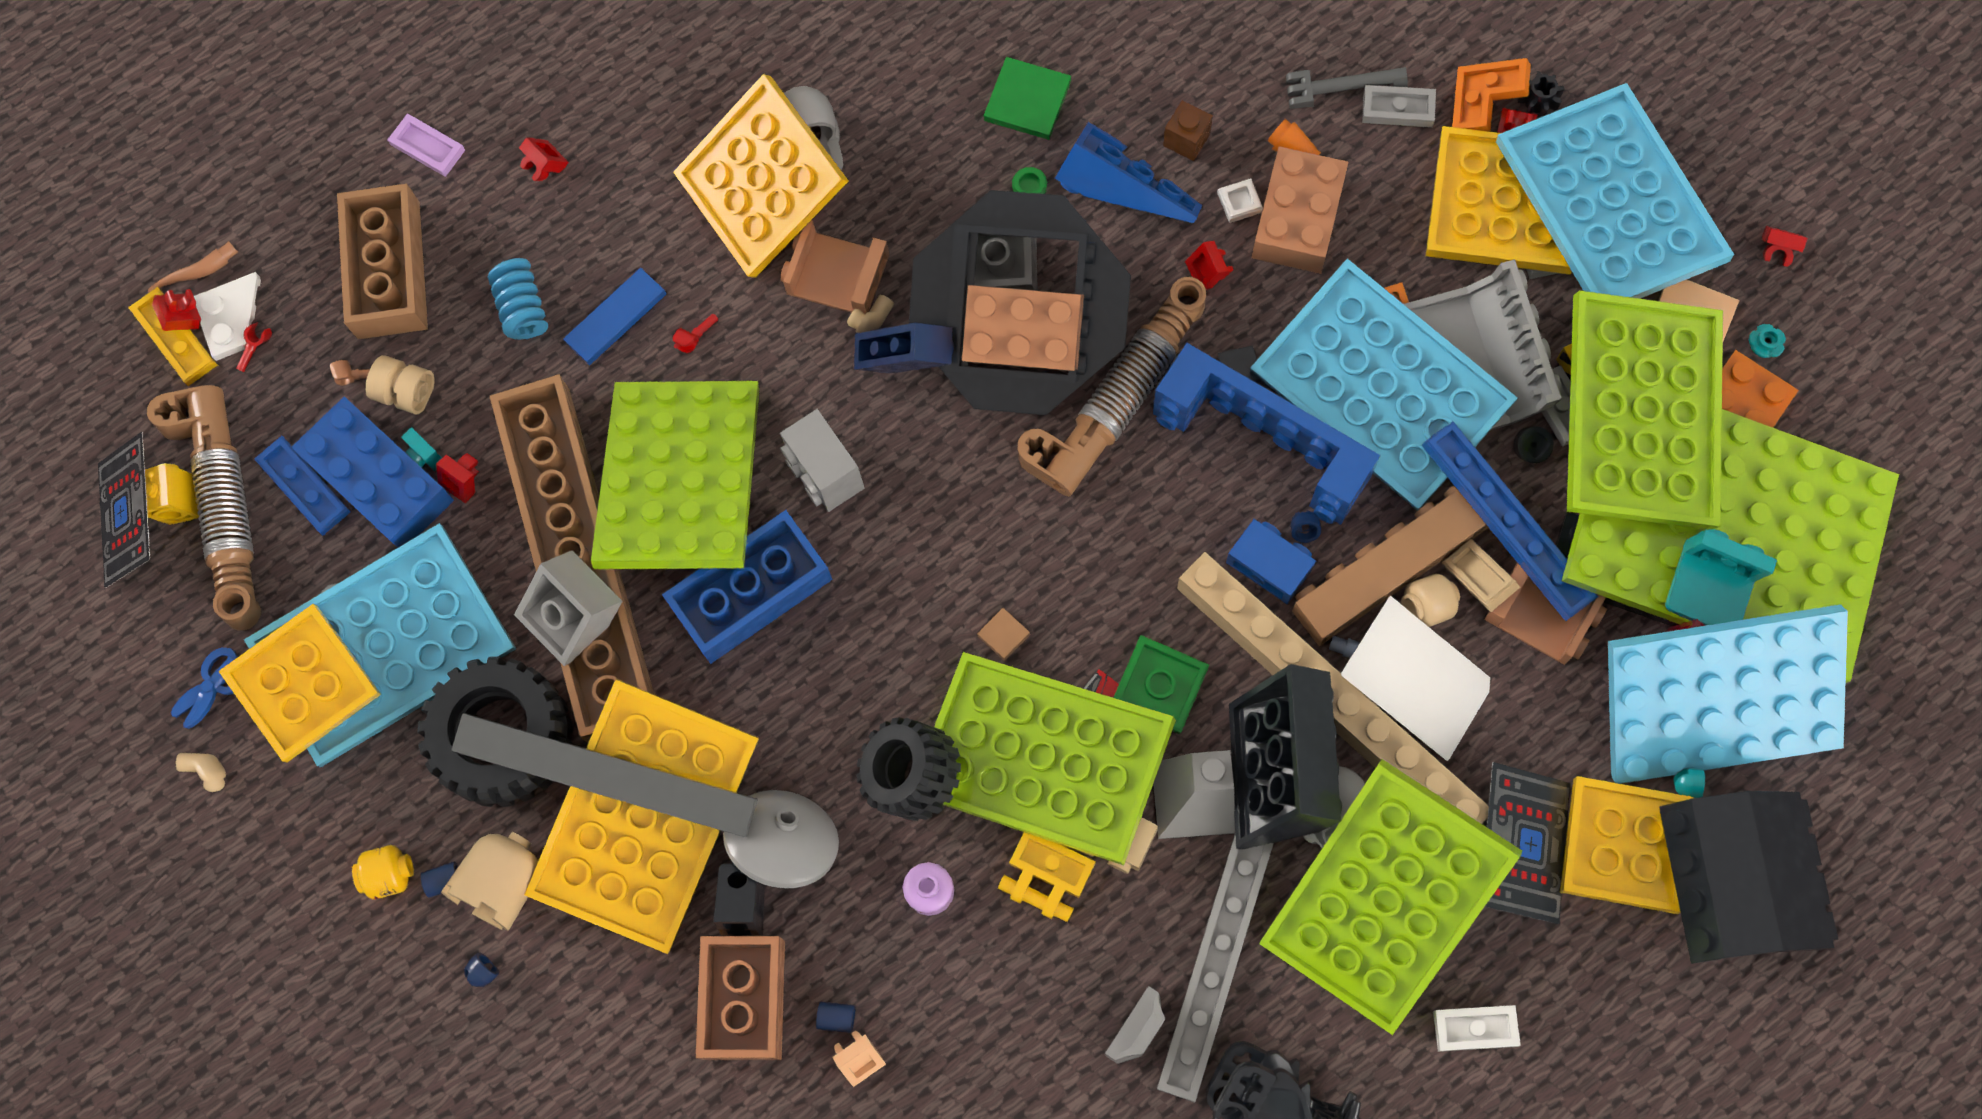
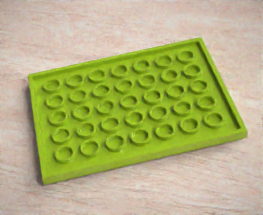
M1722 409L1720 527L1715 530L1726 533L1730 540L1742 545L1750 544L1760 547L1764 550L1765 555L1777 559L1773 574L1755 581L1743 620L1841 604L1848 611L1846 683L1850 682L1899 474ZM1580 513L1562 581L1678 624L1691 621L1668 611L1665 602L1685 540L1706 529Z

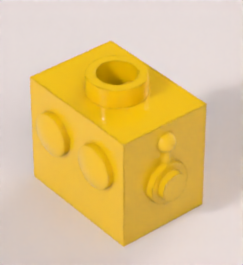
M166 463L145 469L148 518L169 525L199 518L193 474L179 469L175 464Z

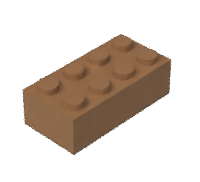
M408 184L337 193L344 324L357 339L428 330L420 202Z

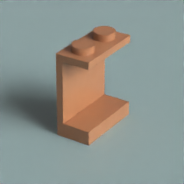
M811 220L794 237L792 244L793 256L791 261H786L782 268L781 281L784 284L787 295L850 313L854 309H859L866 314L870 311L889 258L887 241L873 238L870 248L816 233L814 223Z
M1516 563L1510 576L1517 582L1520 588L1492 612L1489 611L1484 620L1564 665L1572 657L1579 659L1590 641L1584 637L1590 625L1596 628L1607 611V608L1602 606L1606 597L1597 594L1598 597L1565 621L1521 566Z

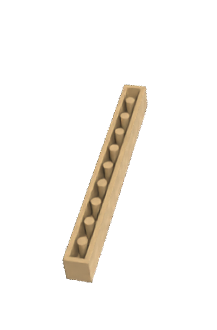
M1206 552L1179 578L1177 589L1272 675L1290 664L1330 672L1331 688L1334 692V724L1337 734L1376 768L1381 759H1383L1482 824L1488 818L1489 806L1366 695L1341 676L1338 670Z

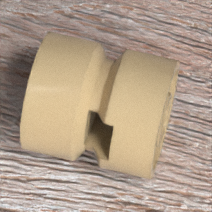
M381 355L372 364L368 373L365 389L366 395L371 400L386 405L394 403L397 409L412 414H420L424 411L434 389V374L431 370L416 365L406 366L401 360Z

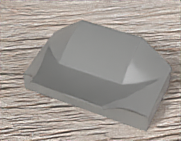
M1148 986L1106 1051V1057L1119 1064L1141 1057L1165 1021L1161 1009L1160 995L1157 991Z

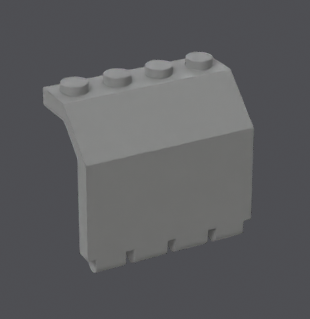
M1515 259L1500 263L1492 275L1467 287L1404 304L1518 397L1517 401L1491 430L1514 424L1552 408L1562 399L1561 394L1563 392L1560 377L1557 373L1553 374L1549 362L1551 358L1549 344L1545 338L1541 339L1537 327L1539 324L1538 311L1534 304L1529 303L1526 294L1528 288L1526 276L1523 270H1518Z

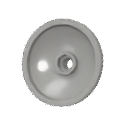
M768 790L749 795L750 797L757 798L758 801L748 836L742 837L723 832L724 846L734 865L749 878L764 885L777 888L802 887L822 878L832 867L839 847L837 829L830 816L812 800L793 792Z

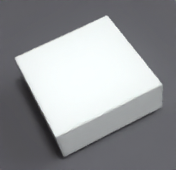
M1252 179L1218 189L1217 193L1229 223L1262 213L1263 207Z

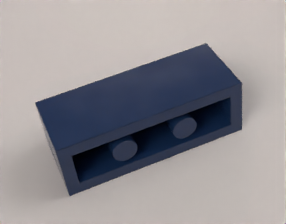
M910 323L856 333L854 370L898 373L951 365L954 350L952 327Z

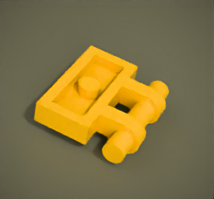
M1024 832L1009 862L1011 866L1021 870L1022 873L1018 881L1004 875L998 889L1010 894V899L1019 904L1024 901L1041 909V914L1050 919L1055 916L1068 922L1074 908L1062 903L1061 899L1065 892L1077 898L1080 897L1096 861L1058 843ZM1033 877L1054 886L1049 896L1029 887Z

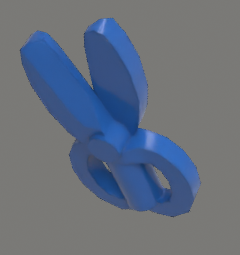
M221 647L212 651L205 658L201 666V676L204 680L202 684L188 690L172 708L171 715L176 718L192 708L183 723L184 728L190 729L206 716L214 703L217 692L223 695L234 694L229 686H223L226 681L219 673V670L238 658L233 649ZM227 656L226 661L211 675L213 664L219 658Z

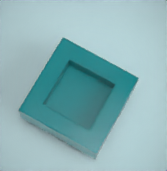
M411 427L401 437L410 447L405 453L420 467L427 463L435 471L436 463L442 457Z

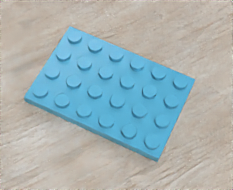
M1627 83L1497 136L1496 143L1583 291L1640 299L1728 263L1734 256L1731 248Z
M1349 259L1345 260L1250 367L1253 373L1286 401L1381 455L1373 474L1417 511L1448 478L1421 445L1454 421L1473 446L1476 447L1518 399V397Z
M440 523L244 639L250 649L307 607L315 604L381 693L372 702L307 748L314 762L319 767L326 765L423 706L425 700H433L436 695L432 691L433 687L438 681L444 685L450 680L447 673L458 667L461 671L468 669L466 665L468 661L479 659L485 664L488 657L502 658L516 650L515 645Z
M1840 604L1608 641L1611 775L1614 782L1621 784L1676 775L1677 772L1684 768L1709 770L1844 748L1848 611Z

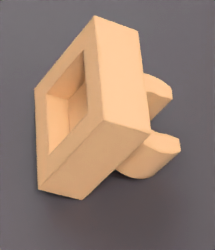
M857 1031L851 1033L855 1042L845 1049L839 1043L834 1045L837 1054L832 1057L839 1070L853 1087L886 1065L866 1035L861 1036Z

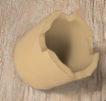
M511 832L509 837L500 834H488L481 837L473 845L441 893L457 905L460 901L469 904L475 908L472 912L474 916L501 930L504 928L509 931L528 898L524 894L538 863L536 856L528 850L531 843L514 832Z

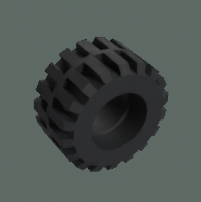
M900 717L892 718L891 723L888 721L880 724L879 731L873 730L870 733V741L868 744L864 743L861 748L863 755L857 761L860 773L856 775L857 783L862 784L860 793L862 797L868 798L867 803L871 807L877 808L878 811L912 821L929 819L932 817V812L939 814L944 809L943 803H950L953 795L951 792L953 787L958 788L960 781L956 779L957 773L961 772V764L956 762L960 754L958 748L952 747L954 744L953 739L945 735V732L938 728L913 719H903ZM913 757L912 769L905 781L906 767Z

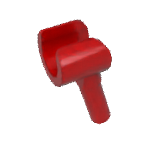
M711 314L698 327H695L692 332L679 328L672 338L675 342L674 348L684 353H691L703 333L718 321L717 316Z
M258 322L246 327L243 336L247 343L236 369L245 372L257 346L265 343L272 336V331L268 328L262 332L259 339L255 334Z

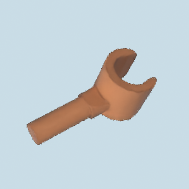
M339 360L330 364V370L335 383L340 386L353 383L354 380L367 378L370 369L351 370L350 363L346 360Z

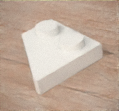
M256 272L194 296L211 356L216 361L245 350L247 342L243 334L246 327L250 326L255 318L257 287H260L261 283L260 276Z

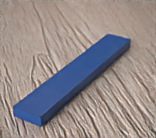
M1454 421L1421 445L1565 621L1598 597L1593 592L1562 581L1567 558Z

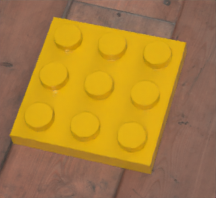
M315 604L307 607L219 670L221 676L280 759L286 763L381 695L322 611Z
M1579 776L1573 779L1560 893L1680 914L1659 807L1693 799L1694 797Z

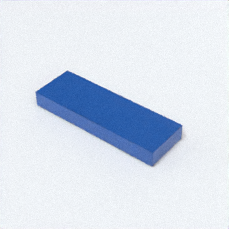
M639 268L563 340L590 366L666 295V292L642 268Z
M281 436L255 457L254 460L323 536L351 511L310 465L291 448L292 445Z

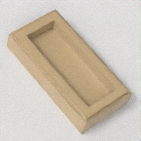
M1469 539L1442 562L1445 568L1490 612L1520 588L1517 582L1472 539Z

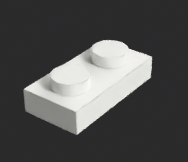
M1515 1005L1433 1011L1438 1052L1520 1046Z

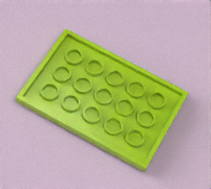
M1580 290L1573 295L1567 512L1701 529H1716L1720 527L1723 310Z
M758 381L615 382L591 555L593 569L744 568L759 401Z
M963 652L934 726L944 731L945 735L953 739L954 744L952 747L958 748L960 754L956 759V762L961 764V772L957 773L956 779L960 780L958 788L953 787L951 792L953 795L950 803L944 802L943 805L1125 865L1176 720L1174 716Z
M1381 759L1259 944L1393 1035L1518 861L1522 850Z

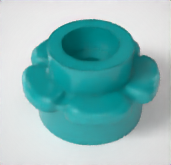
M1770 324L1759 325L1757 330L1752 331L1749 335L1751 349L1759 357H1777L1784 351L1783 344L1786 341L1784 333L1780 329H1775ZM1765 338L1770 339L1771 343H1766Z

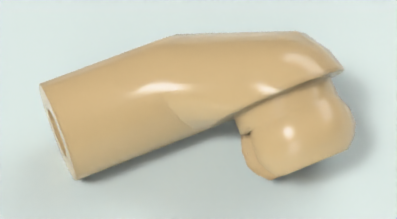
M879 295L869 312L864 314L861 310L854 309L847 323L850 327L855 328L857 333L877 330L894 306V302L884 295Z
M179 753L177 755L176 768L179 772H197L201 780L204 781L203 787L209 792H216L224 788L226 772L217 757L211 754Z

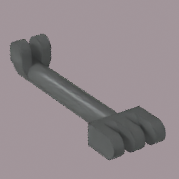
M1406 67L1311 81L1310 70L1291 72L1285 76L1287 84H1295L1287 88L1288 96H1299L1289 100L1290 109L1314 107L1313 95L1365 88V85L1379 86L1393 83V87H1408Z

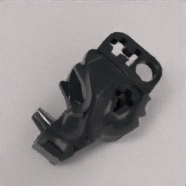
M1246 1041L1235 1042L1227 1048L1206 1088V1099L1211 1110H1213V1119H1220V1117L1224 1119H1361L1359 1117L1361 1102L1357 1100V1095L1349 1091L1341 1106L1323 1102L1310 1096L1309 1083L1306 1081L1299 1085L1300 1063L1298 1059L1295 1058L1288 1061L1277 1050L1265 1051ZM1245 1052H1248L1250 1061L1243 1062L1237 1066L1233 1057L1235 1055L1242 1057ZM1227 1071L1231 1076L1229 1077L1223 1074ZM1224 1087L1217 1102H1214V1093L1217 1089ZM1232 1093L1236 1094L1235 1097H1230Z

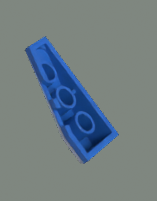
M1090 122L1087 123L1055 177L1056 180L1061 182L1064 189L1074 194L1080 193L1088 198L1191 223L1195 222L1202 207L1200 203L1172 181L1161 179L1158 182L1153 178L1154 173L1150 169L1152 166L1143 159L1139 162L1131 161L1122 153L1127 146Z

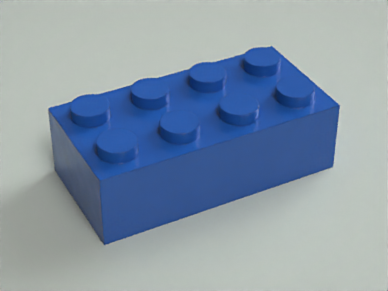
M345 396L291 447L397 548L419 536L454 501L442 486Z
M785 510L747 536L744 568H700L663 593L662 596L711 664L833 579L826 564L787 510Z

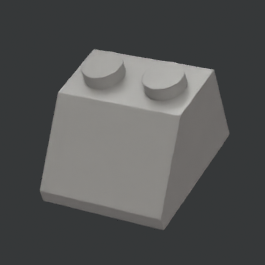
M571 550L539 565L514 615L563 666H566L609 627L623 601Z

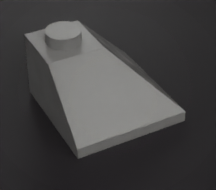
M1230 750L1190 753L1162 760L1153 783L1158 839L1235 834L1234 783Z

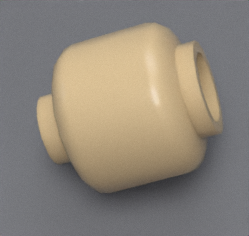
M1436 573L1409 583L1405 588L1401 605L1428 627H1431L1456 615L1460 593L1453 582L1449 581L1445 576Z

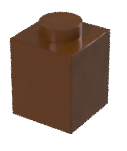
M1182 100L1165 127L1163 146L1194 161L1211 134L1213 115Z

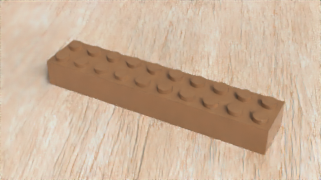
M559 374L490 395V400L536 571L541 563L572 550L623 601L609 627L571 663L566 666L561 664L579 735L585 742L589 743L616 679L652 694L654 692L620 569H593L591 563L599 494L571 393Z

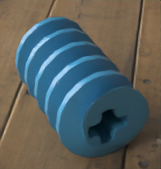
M523 258L501 262L488 274L489 285L492 286L491 291L495 298L496 309L499 311V320L503 323V334L518 340L542 335L548 329V322L543 320L545 312L539 308L542 303L541 298L536 295L538 288L537 285L533 284L534 274L529 271L531 264L527 259Z

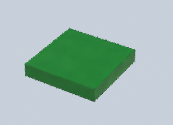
M1006 57L985 110L984 121L1050 140L1071 83V75Z
M1140 635L1113 698L1174 716L1176 721L1172 731L1181 734L1209 664Z

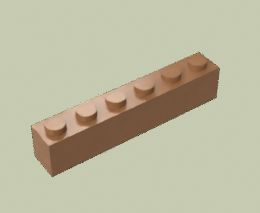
M1454 485L1444 493L1446 498L1437 505H1434L1433 502L1427 503L1414 514L1417 519L1406 526L1403 522L1395 525L1385 534L1387 539L1378 546H1375L1373 543L1368 544L1355 555L1357 558L1355 562L1347 567L1343 563L1336 566L1325 576L1326 582L1317 588L1311 584L1295 596L1297 602H1295L1292 612L1318 646L1327 642L1333 635H1337L1387 600L1389 596L1394 595L1453 554L1469 539L1473 540L1489 528Z

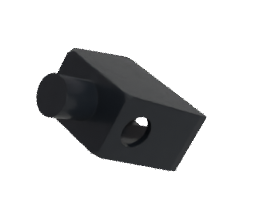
M733 862L732 864H721L719 866L714 924L721 936H763L765 885L749 878Z

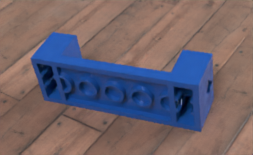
M1186 343L1155 390L1153 414L1157 416V422L1166 429L1175 430V428H1178L1184 432L1205 399H1210L1212 407L1224 414L1232 412L1242 418V424L1254 432L1263 430L1273 436L1274 443L1280 448L1291 451L1293 448L1305 455V461L1317 469L1326 467L1327 470L1318 482L1309 506L1315 509L1313 513L1320 520L1329 524L1335 521L1341 525L1369 482L1381 455Z

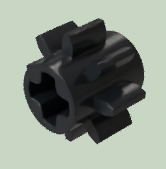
M1537 71L1533 81L1529 80L1528 97L1518 98V103H1525L1528 108L1526 113H1540V116L1543 117L1546 116L1549 108L1554 111L1559 109L1562 102L1560 97L1565 88L1564 86H1558L1555 79L1556 75L1550 76Z

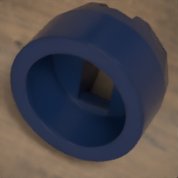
M1307 510V512H1297L1292 517L1290 527L1292 537L1296 541L1302 543L1312 542L1320 536V520L1315 513ZM1309 524V529L1302 531V525Z
M477 952L465 966L464 975L471 986L484 987L499 975V970L486 955ZM491 963L492 969L489 970L484 964Z

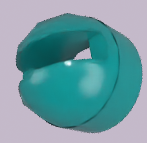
M1684 768L1677 772L1674 777V786L1677 793L1694 798L1702 797L1705 788L1704 770Z

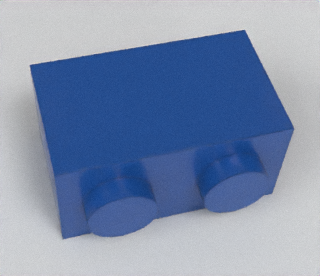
M1255 519L1252 520L1230 550L1226 561L1231 567L1286 604L1290 602L1311 573L1316 562L1312 558V553L1306 547L1296 542L1292 545L1281 537V532L1275 526L1268 522L1261 524Z

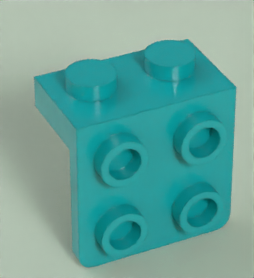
M1706 529L1685 540L1665 602L1666 609L1691 621L1698 619L1705 626L1743 620L1755 581L1773 574L1777 559L1765 555L1764 550L1760 547L1750 544L1742 545L1730 540L1729 536L1722 531Z

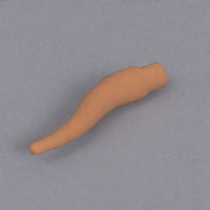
M228 241L220 249L213 250L199 262L165 276L148 289V293L156 287L160 289L175 282L194 280L211 275L228 264V260L236 255L238 251Z

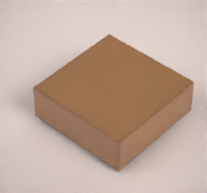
M1002 608L977 635L1005 661L1030 636V632Z

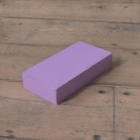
M408 113L387 140L391 146L445 177L465 151L463 145Z

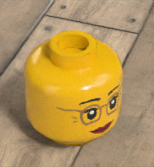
M388 845L361 853L357 864H353L352 877L357 891L360 894L365 893L372 900L404 892L408 886V877L414 875L411 857L409 854L403 855L401 850L395 845Z

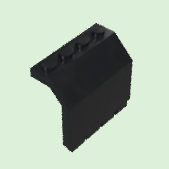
M1744 791L1693 798L1659 807L1691 964L1765 953L1835 948L1833 940L1839 939L1833 912H1827L1825 905L1831 904L1824 873H1818L1816 867L1822 865L1816 836L1815 834H1809L1808 828L1813 827L1808 801L1801 799L1800 792Z

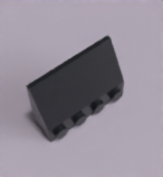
M1290 664L1229 703L1236 849L1243 850L1319 833L1341 821L1342 802L1339 795V764L1337 762L1335 741L1337 730L1334 724V692L1331 688L1330 672Z

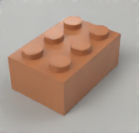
M1278 147L1254 243L1253 259L1319 274L1322 273L1348 161Z
M968 285L962 361L1075 371L1078 369L1084 294Z
M700 936L696 1058L702 1060H782L785 941L779 936Z

